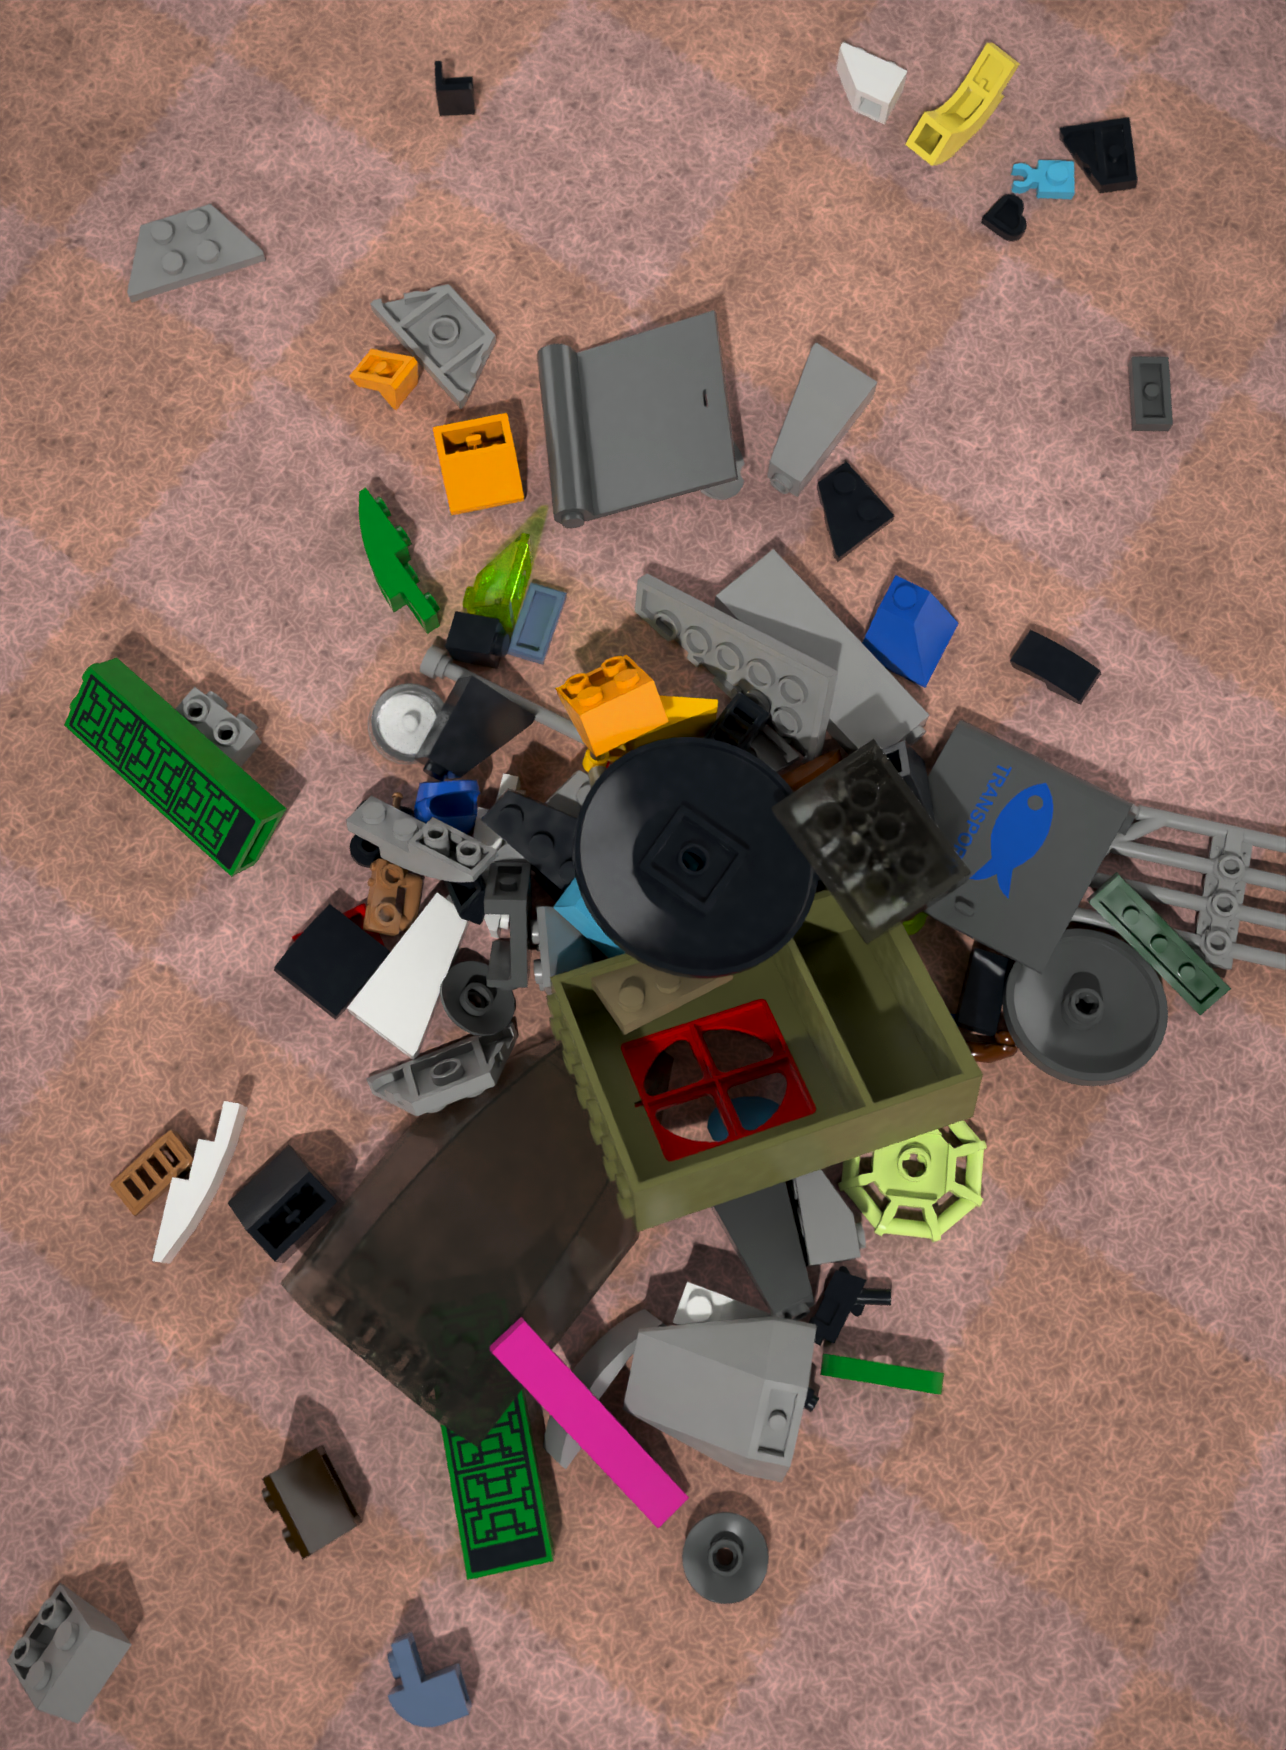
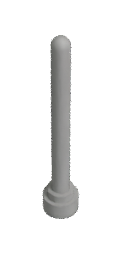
M432 645L426 652L420 666V673L432 679L448 677L454 681H457L458 678L473 675L536 717L535 721L584 744L572 721L452 663L453 659L447 656L448 652L435 645Z

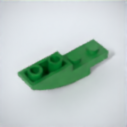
M365 487L359 491V522L364 548L376 582L392 611L396 612L407 605L428 634L440 626L437 613L441 611L440 607L430 592L423 594L416 585L420 580L412 566L408 563L411 560L408 547L412 545L408 535L400 525L394 528L388 519L391 513L382 498L378 496L374 499Z

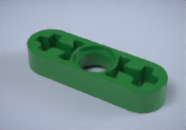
M825 1353L822 1356L820 1375L942 1395L944 1373Z

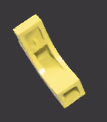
M987 43L957 91L940 108L924 112L905 145L931 166L939 165L949 160L986 123L1004 97L1001 93L1020 64L994 43Z

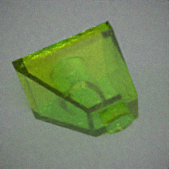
M520 534L477 574L474 586L468 585L463 599V608L467 609V613L497 618L506 631L513 633L534 566L530 534Z

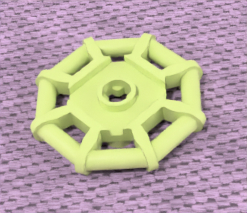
M963 1120L948 1125L963 1145L954 1149L950 1143L948 1144L944 1140L941 1132L936 1129L872 1151L871 1173L859 1175L860 1156L843 1161L842 1181L838 1185L840 1191L846 1192L875 1228L874 1233L879 1236L885 1233L929 1238L932 1242L941 1240V1235L976 1206L981 1207L984 1201L981 1197L984 1149L987 1148L985 1140L981 1141ZM910 1154H916L917 1161L924 1163V1171H917L916 1177L909 1176L908 1170L902 1166L903 1161L909 1160ZM967 1156L964 1186L955 1182L956 1159ZM874 1182L881 1194L889 1201L883 1211H881L862 1186ZM948 1191L959 1198L939 1216L936 1215L932 1205ZM898 1206L921 1208L924 1221L894 1218Z

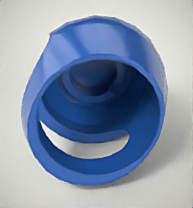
M454 780L419 783L414 805L415 818L427 823L434 817L468 835L475 826L478 812L477 798L481 794L478 781Z

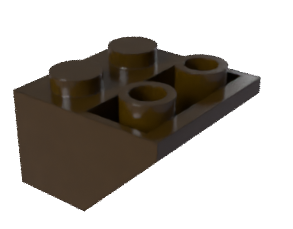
M323 1445L262 1478L266 1486L262 1489L263 1498L272 1513L279 1512L286 1528L282 1529L284 1540L292 1553L295 1554L299 1551L302 1559L307 1558L362 1523Z

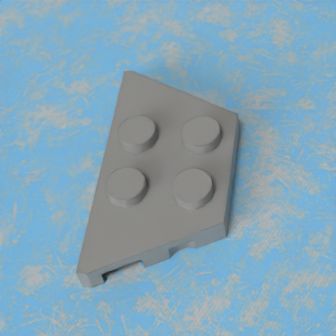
M208 204L141 225L127 293L131 302H135L266 260L261 248L213 205Z
M449 284L432 287L426 292L414 291L404 293V299L387 303H382L381 299L372 301L370 305L374 314L460 409L463 408L496 344L495 334Z
M511 1021L506 1028L495 1035L472 1036L366 1079L372 1094L415 1116L435 1113L444 1109L450 1103L465 1097L479 1096L486 1089L495 1086L517 1041L518 1035Z

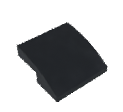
M329 904L290 946L275 965L274 971L336 1020L347 1009L391 951Z

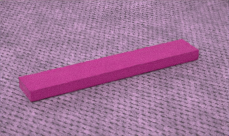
M522 1317L489 1347L497 1359L657 1528L689 1499L678 1484Z

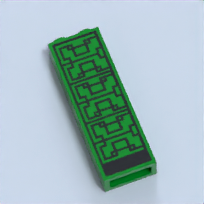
M118 658L90 665L83 673V682L77 696L70 703V712L64 726L231 877L254 866L260 859L287 808Z
M497 1291L472 1296L473 1305L457 1308L456 1300L431 1305L432 1313L422 1315L467 1580L553 1562L555 1557L524 1386L489 1349L512 1326L508 1298L498 1299Z

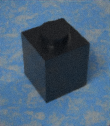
M455 611L445 647L453 660L498 669L501 657H505L508 652L510 640L499 619Z

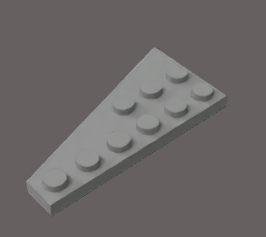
M645 574L638 579L635 612L667 641L675 640L689 653L687 659L696 667L702 664L715 676L712 682L731 699L738 692H741L769 713L768 725L788 745H792L804 756L801 761L803 764L822 756L837 681V670L649 574Z

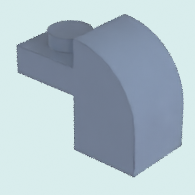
M413 1632L396 1637L391 1643L393 1651L388 1652V1662L394 1679L401 1678L403 1684L393 1687L388 1694V1699L399 1716L416 1726L437 1727L469 1715L472 1704L459 1662L425 1675Z

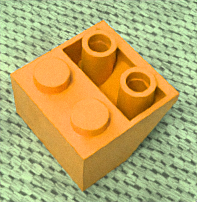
M507 413L432 427L451 516L525 501Z
M627 654L611 657L605 660L601 667L587 674H575L569 677L565 684L555 688L583 743L596 757L669 722L654 680Z

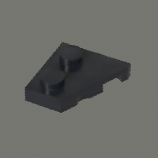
M1130 117L1059 127V139L1100 194L1137 188L1138 179Z
M847 462L817 483V492L820 504L823 507L826 528L829 531L833 555L837 562L894 519V514Z

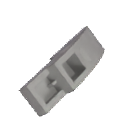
M370 796L346 819L348 831L378 846L381 858L430 878L451 882H474L498 857V850L434 817L427 823H424L373 796Z

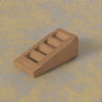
M170 1129L113 1180L110 1186L130 1212L137 1216L169 1190L172 1177L182 1179L191 1172L195 1154L178 1132ZM168 1148L171 1149L180 1161L175 1167L163 1153ZM156 1158L168 1172L163 1178L151 1164ZM143 1169L156 1183L151 1189L138 1174ZM130 1179L133 1180L144 1195L140 1200H137L125 1185Z

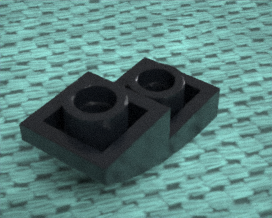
M1032 630L1029 631L1010 660L1013 668L1045 682L1047 689L1080 705L1101 675V671L1079 655Z

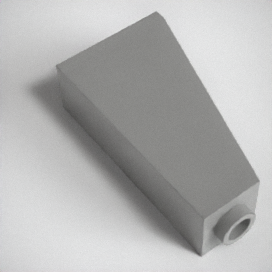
M817 342L811 348L770 459L767 475L771 485L777 491L783 494L790 492L796 497L805 489L873 400L877 381Z

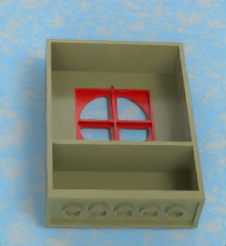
M876 874L815 893L814 901L802 926L778 953L752 969L733 975V980L625 1035L592 988L591 977L636 964L640 961L625 953L550 977L552 994L546 995V1000L552 1016L549 1017V1022L556 1041L561 1040L564 1047L562 1056L568 1074L575 1075L578 1084L575 1085V1090L580 1106L583 1110L588 1109L591 1118L588 1123L593 1140L596 1145H602L605 1154L602 1160L610 1182L616 1181L619 1191L616 1196L623 1218H632L637 1232L963 1121L974 1115L983 1074ZM716 1029L744 1032L764 1041L770 1046L774 1054L768 1059L728 1072H721L716 1068L703 1034L708 1030ZM678 1040H686L691 1046L703 1078L698 1082L656 1096L648 1095L644 1089V1082L651 1064L669 1045ZM773 1073L783 1074L786 1079L787 1088L776 1112L757 1129L750 1131L744 1129L730 1100L728 1090L731 1087ZM708 1096L716 1104L728 1132V1137L722 1141L713 1142L687 1139L670 1132L660 1125L656 1114L662 1110Z

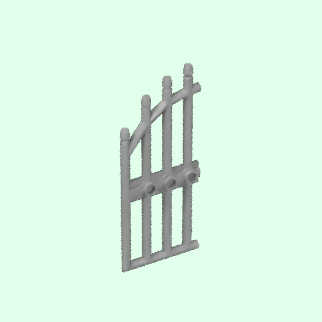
M1133 804L1130 811L1137 814L1135 819L1138 822L1131 824L1126 835L1117 833L1105 857L1109 853L1199 872L1205 874L1202 896L1125 879V881L1143 899L1199 911L1195 933L1174 930L1210 967L1231 970L1233 959L1286 970V954L1236 943L1240 921L1286 931L1285 914L1243 905L1246 883L1286 892L1285 875L1249 868L1253 846L1286 853V837L1147 806H1135ZM1164 826L1212 837L1208 858L1132 841ZM1096 872L1089 887L1098 889L1111 875ZM1078 907L1071 919V922L1117 932L1097 911Z

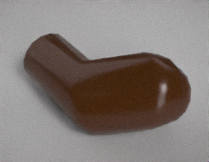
M998 1030L995 1034L996 1043L967 1040L965 1042L976 1062L992 1063L1012 1057L1017 1052L1018 1047L1009 1031Z

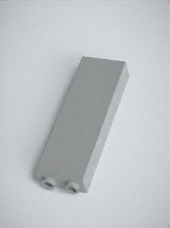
M774 549L716 595L714 608L838 671L827 732L853 760L904 740L912 746L926 733L923 727L930 715Z

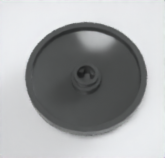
M1089 929L1065 930L1042 974L1016 961L1007 976L1003 990L1004 1019L1016 1046L1040 1070L1070 1084L1104 1086L1131 1077L1143 1068L1157 1052L1166 1033L1168 1005L1158 975L1152 966L1130 945L1116 937Z

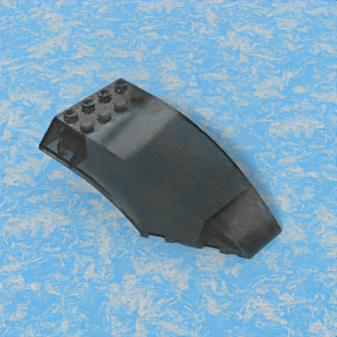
M554 1036L509 1057L496 1085L486 1089L481 1095L472 1098L465 1097L448 1104L438 1112L420 1115L370 1171L280 1283L297 1304L327 1331L437 1422L477 1447L524 1388L491 1352L489 1347L522 1317L553 1350L636 1243L640 1232L636 1231L632 1218H623L616 1196L619 1193L616 1181L610 1182L602 1160V1157L605 1156L602 1145H596L593 1140L588 1123L591 1120L588 1109L583 1110L580 1106L575 1090V1085H578L575 1075L568 1074L562 1056L564 1047L561 1040L556 1041ZM664 1050L651 1064L645 1078L644 1089L651 1096L668 1091L674 1058ZM664 1110L656 1114V1118L660 1125L662 1122Z

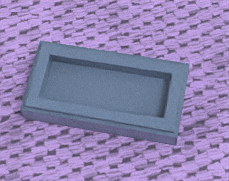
M530 582L509 642L507 654L544 665L567 598V593Z

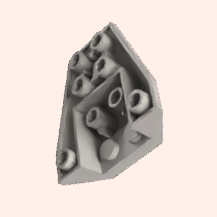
M768 1316L640 1328L638 1330L623 1410L739 1474L782 1483L791 1466L807 1396L816 1325Z

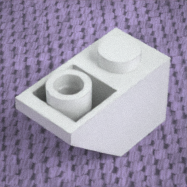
M843 42L839 49L836 69L852 110L885 125L903 92L907 70L893 62L871 55L862 48L853 47Z

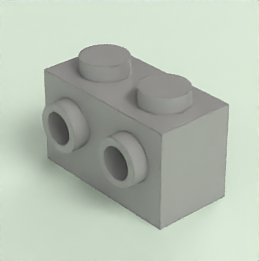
M194 686L175 710L238 766L242 767L262 743L255 732L258 727L242 713L235 717L225 710L228 704L214 692L209 691L205 695Z

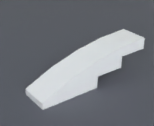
M224 1101L215 1141L198 1139L189 1180L172 1177L152 1261L170 1264L197 1228L216 1195L236 1150L247 1107L238 1103Z

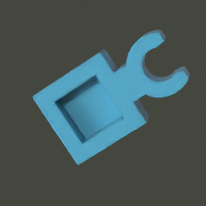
M1038 160L1036 169H1032L1024 163H1017L1012 167L1011 175H1019L1025 179V181H1013L1011 191L1014 193L1022 194L1029 189H1036V198L1072 199L1074 196V161Z

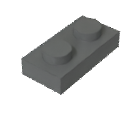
M1132 356L1128 363L1132 431H1169L1173 425L1169 357Z

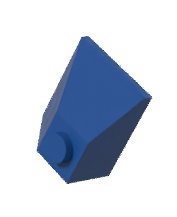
M895 575L878 607L862 644L887 670L926 688L959 623L930 591Z

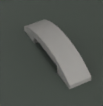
M642 1309L618 1323L602 1336L584 1355L572 1372L599 1400L630 1356L634 1355L638 1330L640 1328L667 1325L646 1309ZM550 1415L545 1431L543 1448L566 1469L581 1447Z

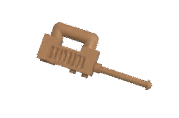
M395 792L392 794V806L400 810L403 795L400 792ZM383 858L377 859L370 865L372 875L368 880L370 888L363 930L393 937L398 935L399 931L407 932L417 919L423 880L419 875L408 873V870ZM398 888H406L402 913H398L395 907Z

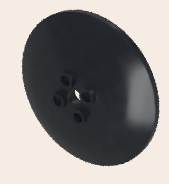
M674 737L657 740L626 753L611 764L595 781L582 804L574 829V873L579 891L591 916L601 930L624 952L641 963L668 974L687 978H720L739 974L760 965L778 953L794 937L805 921L815 898L819 875V855L814 830L805 808L788 783L765 762L745 750L721 741L699 737ZM694 853L698 855L702 860V869L692 871L686 868L682 861L683 854Z

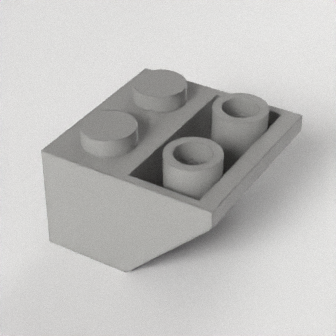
M539 906L536 907L537 919L530 920L532 943L536 944L537 952L540 951L541 959L534 960V975L536 984H539L540 991H545L549 995L552 994L550 977L580 968L582 965L595 963L594 945L553 907Z
M60 1583L51 1597L43 1603L38 1616L25 1635L17 1641L7 1661L37 1710L78 1724L132 1644L117 1623Z

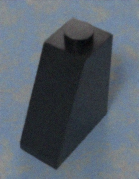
M473 675L458 678L414 759L425 765L423 771L439 781L461 778L533 724L536 717Z

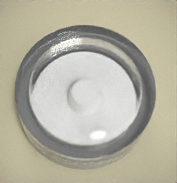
M406 683L388 689L374 703L369 713L368 733L373 746L383 757L392 762L404 765L420 763L414 758L440 713L444 702L434 691L419 684Z

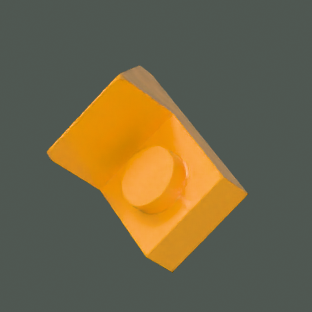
M370 349L349 377L359 387L379 391L390 406L397 410L418 384V362L412 356Z

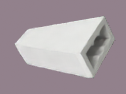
M439 893L435 894L347 1007L350 1014L412 1060L416 1059L420 1053L440 1001L441 983L444 977L446 978L449 969L454 965L470 921L459 917L450 894L446 899Z

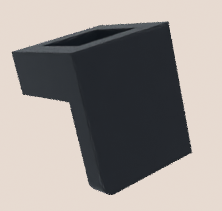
M434 61L439 115H474L473 77L444 78L442 61Z

